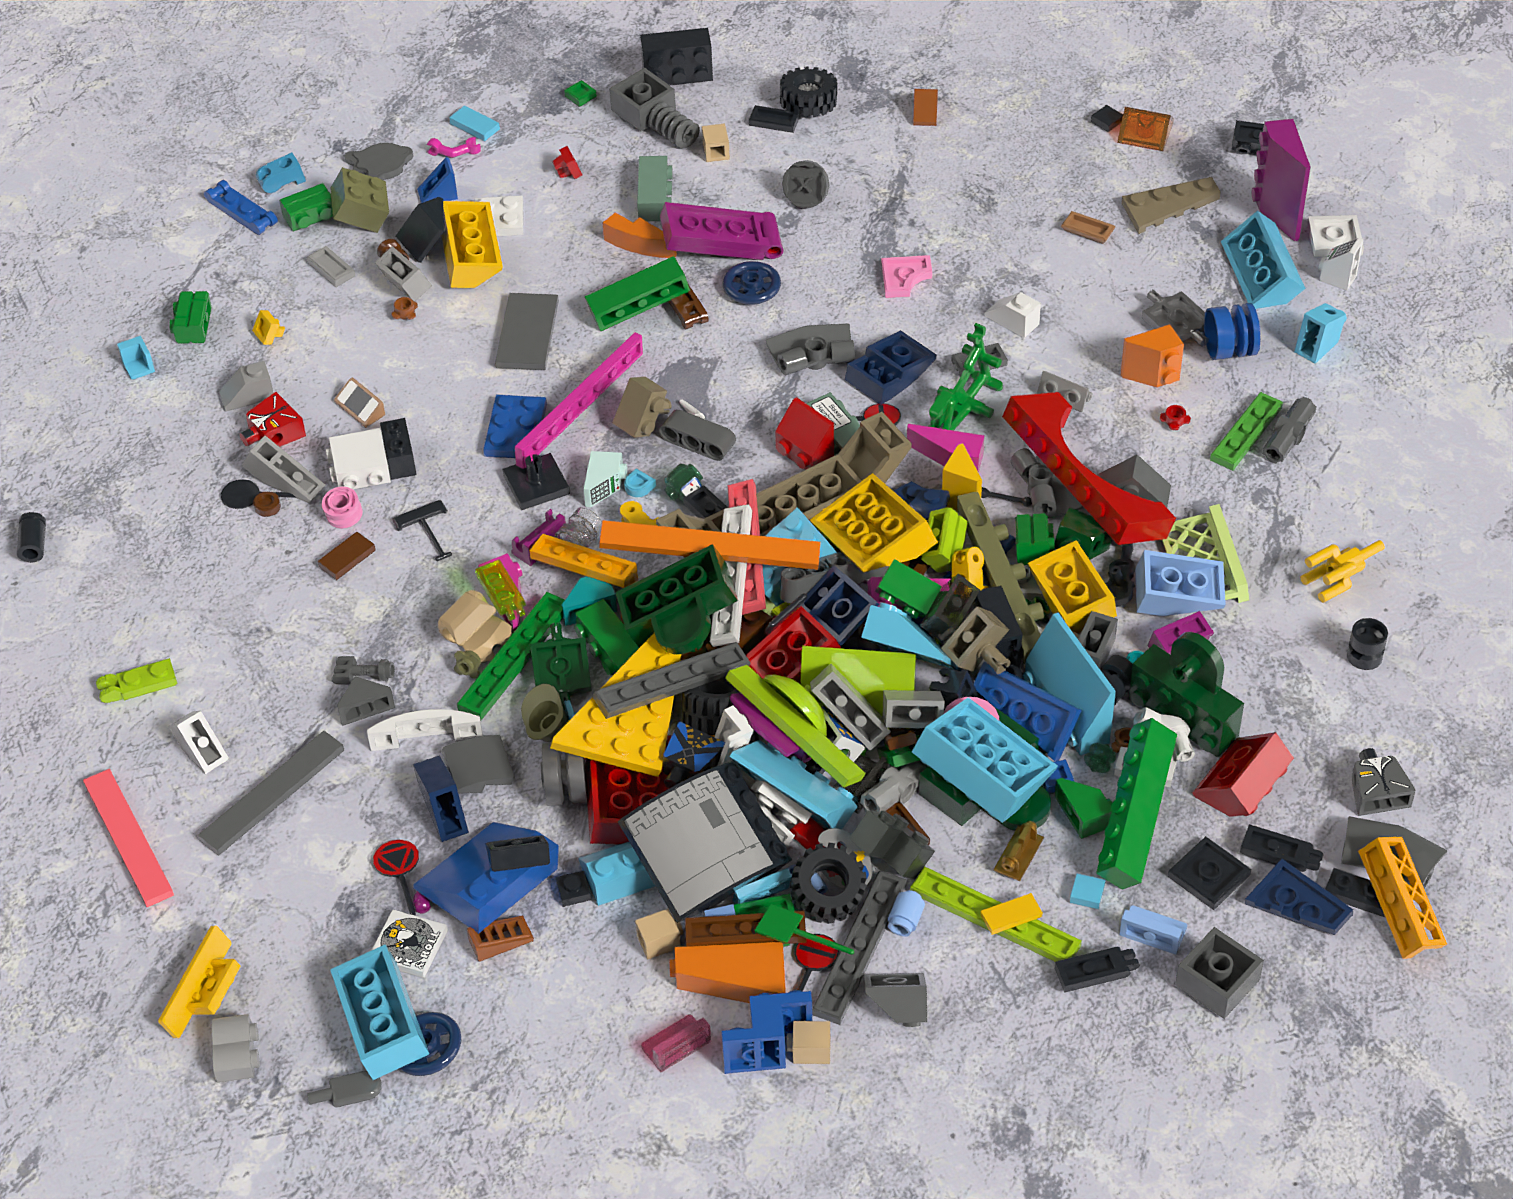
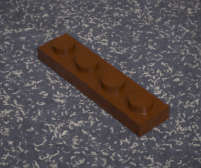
M794 911L803 915L797 928L806 931L805 911ZM765 913L685 918L686 947L779 941L755 933V929ZM793 933L787 944L807 943L806 938Z

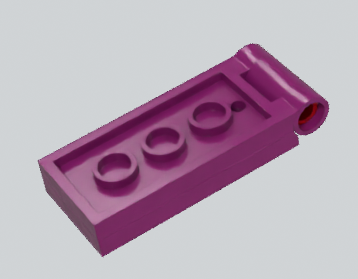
M665 202L660 214L667 250L764 260L765 256L770 259H776L782 256L784 252L777 220L772 212L761 213Z

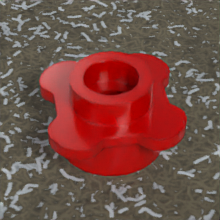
M1171 405L1166 409L1165 413L1160 414V421L1167 423L1171 430H1179L1182 425L1190 423L1191 417L1186 415L1184 407Z

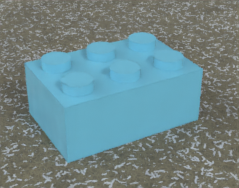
M798 507L765 535L767 537L821 542L819 558L837 553ZM762 564L765 595L777 607L784 602L780 598L781 572L788 567Z

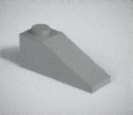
M264 436L249 451L242 464L246 470L261 482L283 492L291 493L296 498L310 503L325 487L321 480L267 436Z

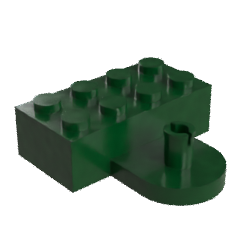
M713 544L616 592L625 629L637 646L640 648L655 633L661 647L666 652L675 655L695 652V648L699 650L711 628L709 615L738 601L727 563Z
M1184 632L1173 642L1171 655L1153 644L1133 662L1129 699L1135 705L1149 708L1161 715L1181 718L1190 728L1188 738L1198 744L1201 749L1210 752L1217 758L1239 737L1244 702L1222 689L1224 662L1219 651L1208 639L1194 632Z
M995 707L999 715V721L1038 750L1039 738ZM930 766L920 773L919 795L959 825L963 826L980 810L991 816L988 811L975 801L969 799L965 793L952 783L947 782L942 775ZM1041 785L1020 809L1003 823L997 818H992L1004 827L1014 831L1018 826L1020 827L1027 821L1034 822L1037 828H1039L1047 821L1050 815V795Z

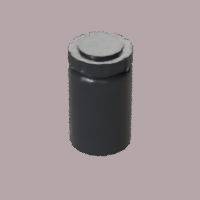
M28 512L22 514L19 518L17 556L24 562H37L44 556L46 519L40 513Z

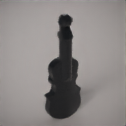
M1133 543L1122 544L1120 559L1111 562L1109 565V581L1105 584L1114 596L1116 607L1125 605L1131 601L1134 595L1133 589L1135 584L1131 581L1136 568L1133 560H1131L1134 550Z

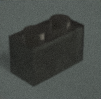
M957 574L943 585L920 626L941 642L958 629L980 589L960 574Z

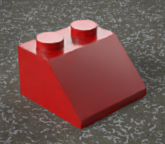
M796 397L792 400L775 431L776 450L782 456H786L795 462L799 468L809 469L834 456V422Z

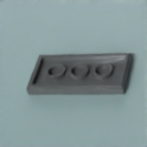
M509 293L495 361L496 368L546 370L559 302L557 294Z

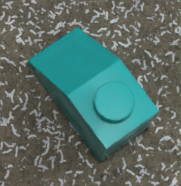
M588 576L580 578L562 604L565 626L576 623V612L603 599L613 612H617L616 595L612 585Z

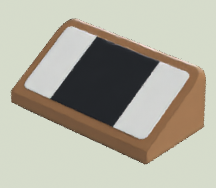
M353 377L347 381L334 398V402L365 428L385 416L383 402Z

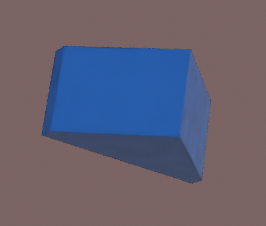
M445 157L417 188L421 203L437 197L443 198V201L458 199L455 174L449 158Z

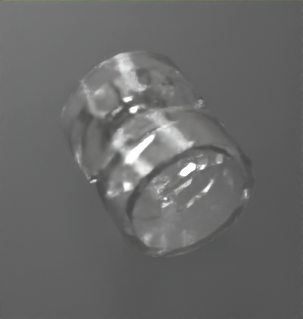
M583 507L577 508L569 517L567 523H564L556 532L555 538L589 548L591 542H594L601 534L602 521L593 511Z

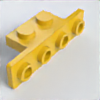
M210 926L158 1019L159 1024L173 1038L181 1037L192 1015H214L241 967L235 959H223L231 946V941L218 926Z

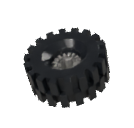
M806 66L804 69L795 68L794 72L792 70L787 71V75L783 74L782 79H780L781 107L789 112L794 111V114L797 116L802 114L805 118H808V115H813L814 118L818 117V114L824 116L827 114V111L832 112L833 107L835 108L837 105V78L832 73L827 74L825 69L820 71L819 67L809 69V66Z

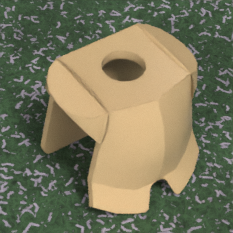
M475 590L465 592L438 621L439 632L445 639L463 646L465 651L471 650L480 657L481 663L491 661L495 657L492 650L493 646L498 644L503 647L511 637L512 626L494 616L496 608L488 604L485 597Z

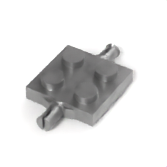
M1154 289L1148 292L1147 298L1154 304L1142 311V319L1153 329L1170 324L1182 342L1191 338L1201 347L1208 343L1209 339L1201 333L1204 331L1205 312L1181 291L1173 296L1161 297Z

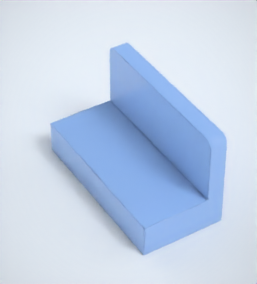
M1132 905L1129 911L1125 910L1122 916L1120 936L1176 955L1187 930V924Z

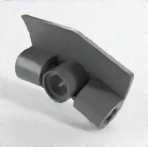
M850 324L807 325L766 339V345L784 375H789L806 368L819 370L824 368L826 364L850 363L855 360L854 341L851 340Z
M1023 448L1013 454L1011 464L1028 485L1027 492L1031 496L1034 514L1045 513L1047 517L1065 515L1069 508L1075 510L1083 508L1081 503L1038 456L1035 457L1029 449Z
M1349 816L1341 864L1365 868L1358 852L1360 849L1378 837H1402L1425 889L1432 877L1435 866L1447 854V850L1402 826ZM1390 846L1392 853L1399 859L1395 846ZM1401 873L1404 881L1410 885L1408 877Z

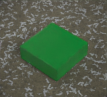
M583 80L564 90L565 97L579 107L597 97L596 90Z

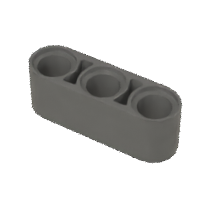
M678 409L674 410L659 428L660 435L667 442L716 461H721L736 443V436L730 429Z

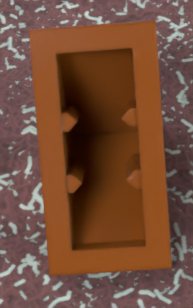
M914 89L913 125L937 126L938 89Z

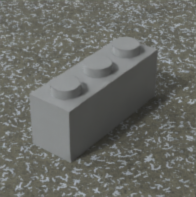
M832 664L828 665L810 682L811 691L869 750L873 749L891 732L890 728L885 727L880 713Z

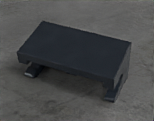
M941 669L939 671L940 675L950 677L946 683L932 681L929 686L930 691L941 692L944 699V711L947 705L956 699L963 697L980 698L968 671L964 669L961 671Z

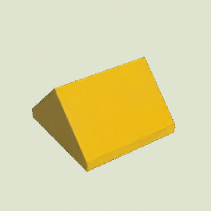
M963 443L956 447L944 466L942 473V490H948L950 495L947 507L957 510V496L978 492L981 498L982 479Z

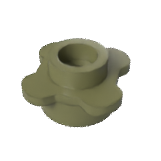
M471 650L457 651L454 654L456 659L454 671L457 674L469 675L474 679L480 675L478 668L481 665V659L478 654Z

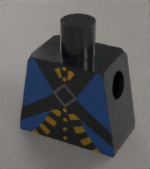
M679 721L663 754V772L667 775L664 780L665 786L670 789L699 773L716 767L725 742Z

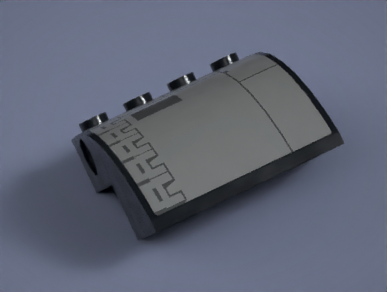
M733 761L706 770L671 787L618 821L677 923L685 920V918H691L705 910L716 907L739 888L776 873L792 861L787 852L786 845L778 837L772 827L771 820L763 812L757 802V797L751 792L742 777V772Z

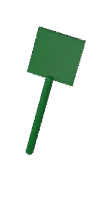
M774 904L769 906L755 929V933L784 944L788 943L794 933L847 954H854V950L798 929L797 927L803 915Z

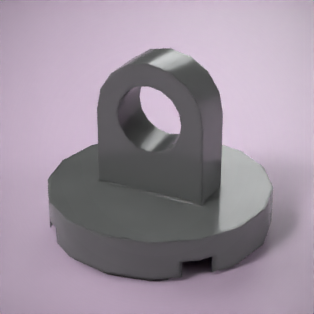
M810 160L798 161L792 164L784 173L782 181L783 193L794 206L803 209L813 208L822 203L828 195L830 186L829 178L824 168L817 162Z

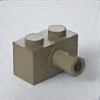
M646 376L629 378L612 423L634 438L650 436L655 428L658 414H668L670 410L664 409H671L672 407L670 400L665 398L667 390Z
M976 607L941 649L960 668L974 671L985 660L997 674H1001L1006 670L1002 665L1004 664L1006 667H1009L1010 661L995 646L1009 629L991 611Z

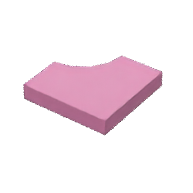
M930 255L881 258L885 298L910 297L911 289L915 284L932 278Z

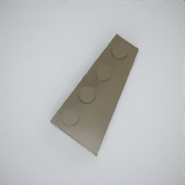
M1208 177L1122 196V205L1136 231L1140 234L1146 231V227L1151 225L1157 227L1164 224V220L1169 217H1180L1184 215V211L1190 208L1196 210L1219 200L1221 192L1213 178Z

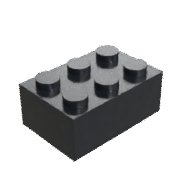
M708 28L640 35L642 69L646 68L668 85L713 81L712 47Z

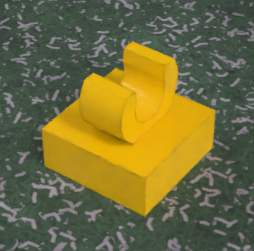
M260 310L252 331L263 345H272L275 337L283 336L285 327L279 326V320L274 318L268 310Z

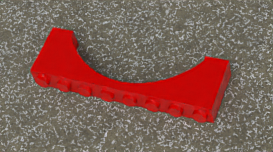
M1059 392L1010 396L1002 418L1118 545L1167 539L1176 517L1162 502L1141 498L1110 484L1085 467L1070 451L1062 436L1061 428H1064L1072 406Z

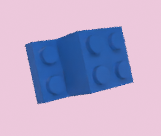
M794 990L781 994L762 993L757 996H749L751 1028L736 1027L722 1031L725 1074L785 1069V1037L787 1033H793V1021H813L811 991L802 992Z

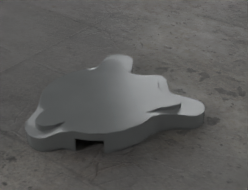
M378 143L364 150L349 151L344 155L346 163L353 165V170L371 177L380 178L381 180L391 179L400 175L403 172V166L407 165L414 156L413 150L410 147L393 143Z

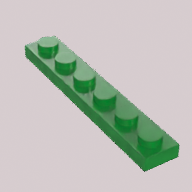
M549 592L543 595L457 703L458 711L479 716L480 721H482L531 659L530 644L544 642L551 633L550 625L555 623L556 627V623L561 621L563 618L562 604L565 599Z

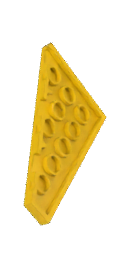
M654 633L602 688L680 662L681 654L675 655L666 652L658 643ZM674 695L607 719L592 697L553 737L550 749L659 777L662 769Z

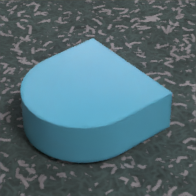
M637 468L625 479V491L632 497H643L656 487V480Z

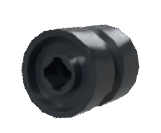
M1362 618L1355 622L1352 627L1347 651V658L1352 666L1362 670H1373L1379 667L1383 660L1387 642V627L1379 620L1373 618Z
M1112 655L1101 667V672L1116 691L1114 706L1125 695V692L1130 689L1133 664L1120 655Z

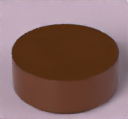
M262 492L253 501L255 512L262 517L273 516L281 508L279 496L274 492Z

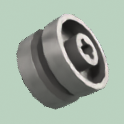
M542 743L541 779L542 787L545 788L547 806L562 805L564 801V787L568 786L569 799L573 804L587 803L584 757L565 753V759L561 760L560 751L550 749L551 743Z

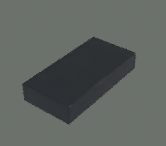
M755 105L749 118V126L794 133L799 116L795 115L794 111L789 112L787 110Z

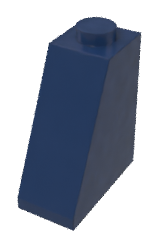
M440 755L413 764L419 789L441 842L468 834L469 831L456 783Z

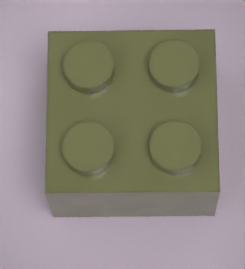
M342 167L330 187L333 219L378 233L389 214L386 181Z

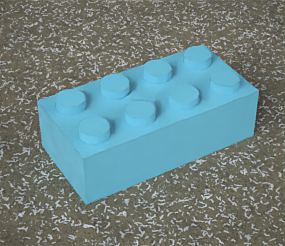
M386 944L330 969L360 1060L372 1080L429 1055L399 967Z

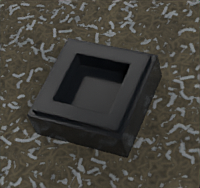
M1105 105L1091 115V122L1107 132L1124 121V115L1108 105Z

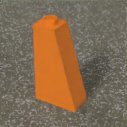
M782 942L675 947V959H669L670 977H676L677 989L745 1003H750L749 996H757L762 993H786Z

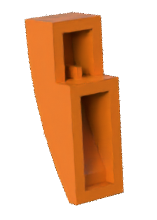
M615 212L602 222L604 240L616 247L652 257L670 258L677 256V251L666 249L663 231L640 217L632 222Z

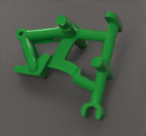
M975 323L974 333L967 334V340L973 342L974 345L965 344L962 348V353L968 355L963 364L964 371L954 389H949L942 385L938 388L935 401L929 410L931 420L928 427L940 428L943 424L942 429L954 431L970 411L988 418L992 417L994 409L974 399L982 386L995 391L1003 389L1002 381L991 377L989 365L998 369L1002 360L986 353L983 341L986 333L985 326ZM976 361H978L980 371H975L974 365ZM971 374L973 383L965 391L963 387Z

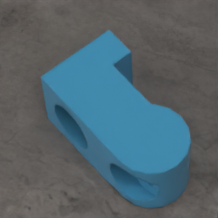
M292 152L267 163V165L262 166L256 172V179L267 193H274L281 186L293 181L297 185L306 181L301 166Z

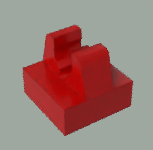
M565 146L559 149L561 155L554 159L552 163L560 178L572 175L574 179L582 176L583 174L569 147Z

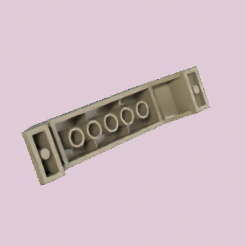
M883 412L861 421L858 430L838 455L756 494L760 536H765L797 507L810 521L811 518L872 473L882 482L886 483L910 451L912 443ZM677 509L656 519V524L666 527L721 532L724 509L705 519L683 514L680 509Z

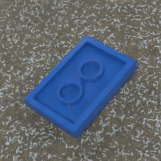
M496 394L483 449L484 457L516 458L515 446L544 419L547 406L546 397Z

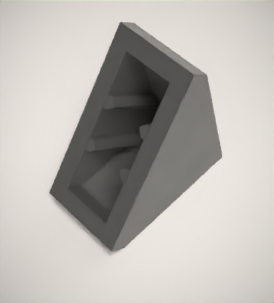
M355 676L338 702L337 707L341 724L344 726L394 709L395 704L392 690L389 686Z

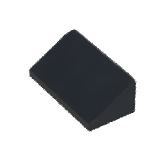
M542 835L485 843L490 867L494 872L543 866L550 863L549 843Z

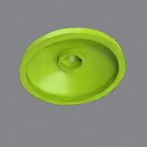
M767 675L763 678L766 683L824 736H827L824 712L816 700L818 697L811 691L810 685L807 684L803 687L793 679L779 675Z

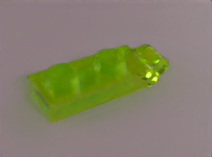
M500 559L475 569L477 579L500 616L506 614L509 621L515 619L514 610H516L519 617L525 615L523 608L526 606L525 600Z

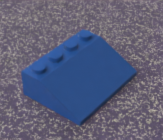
M492 822L413 884V889L468 927L473 928L479 934L558 869L559 845L544 836L549 843L550 863L548 865L494 872L490 867L485 843L544 835L536 830Z

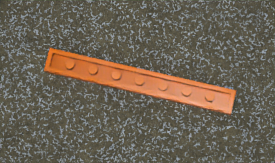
M602 520L599 548L687 557L713 544L724 561L818 570L821 542Z

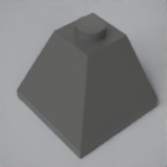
M924 973L864 974L865 993L896 1023H902L905 1027H918L921 1025V1022H927V985Z

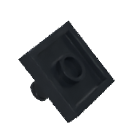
M551 453L542 456L533 454L532 462L531 457L527 456L525 459L526 468L524 469L516 466V464L502 469L503 476L521 510L570 494L569 485Z

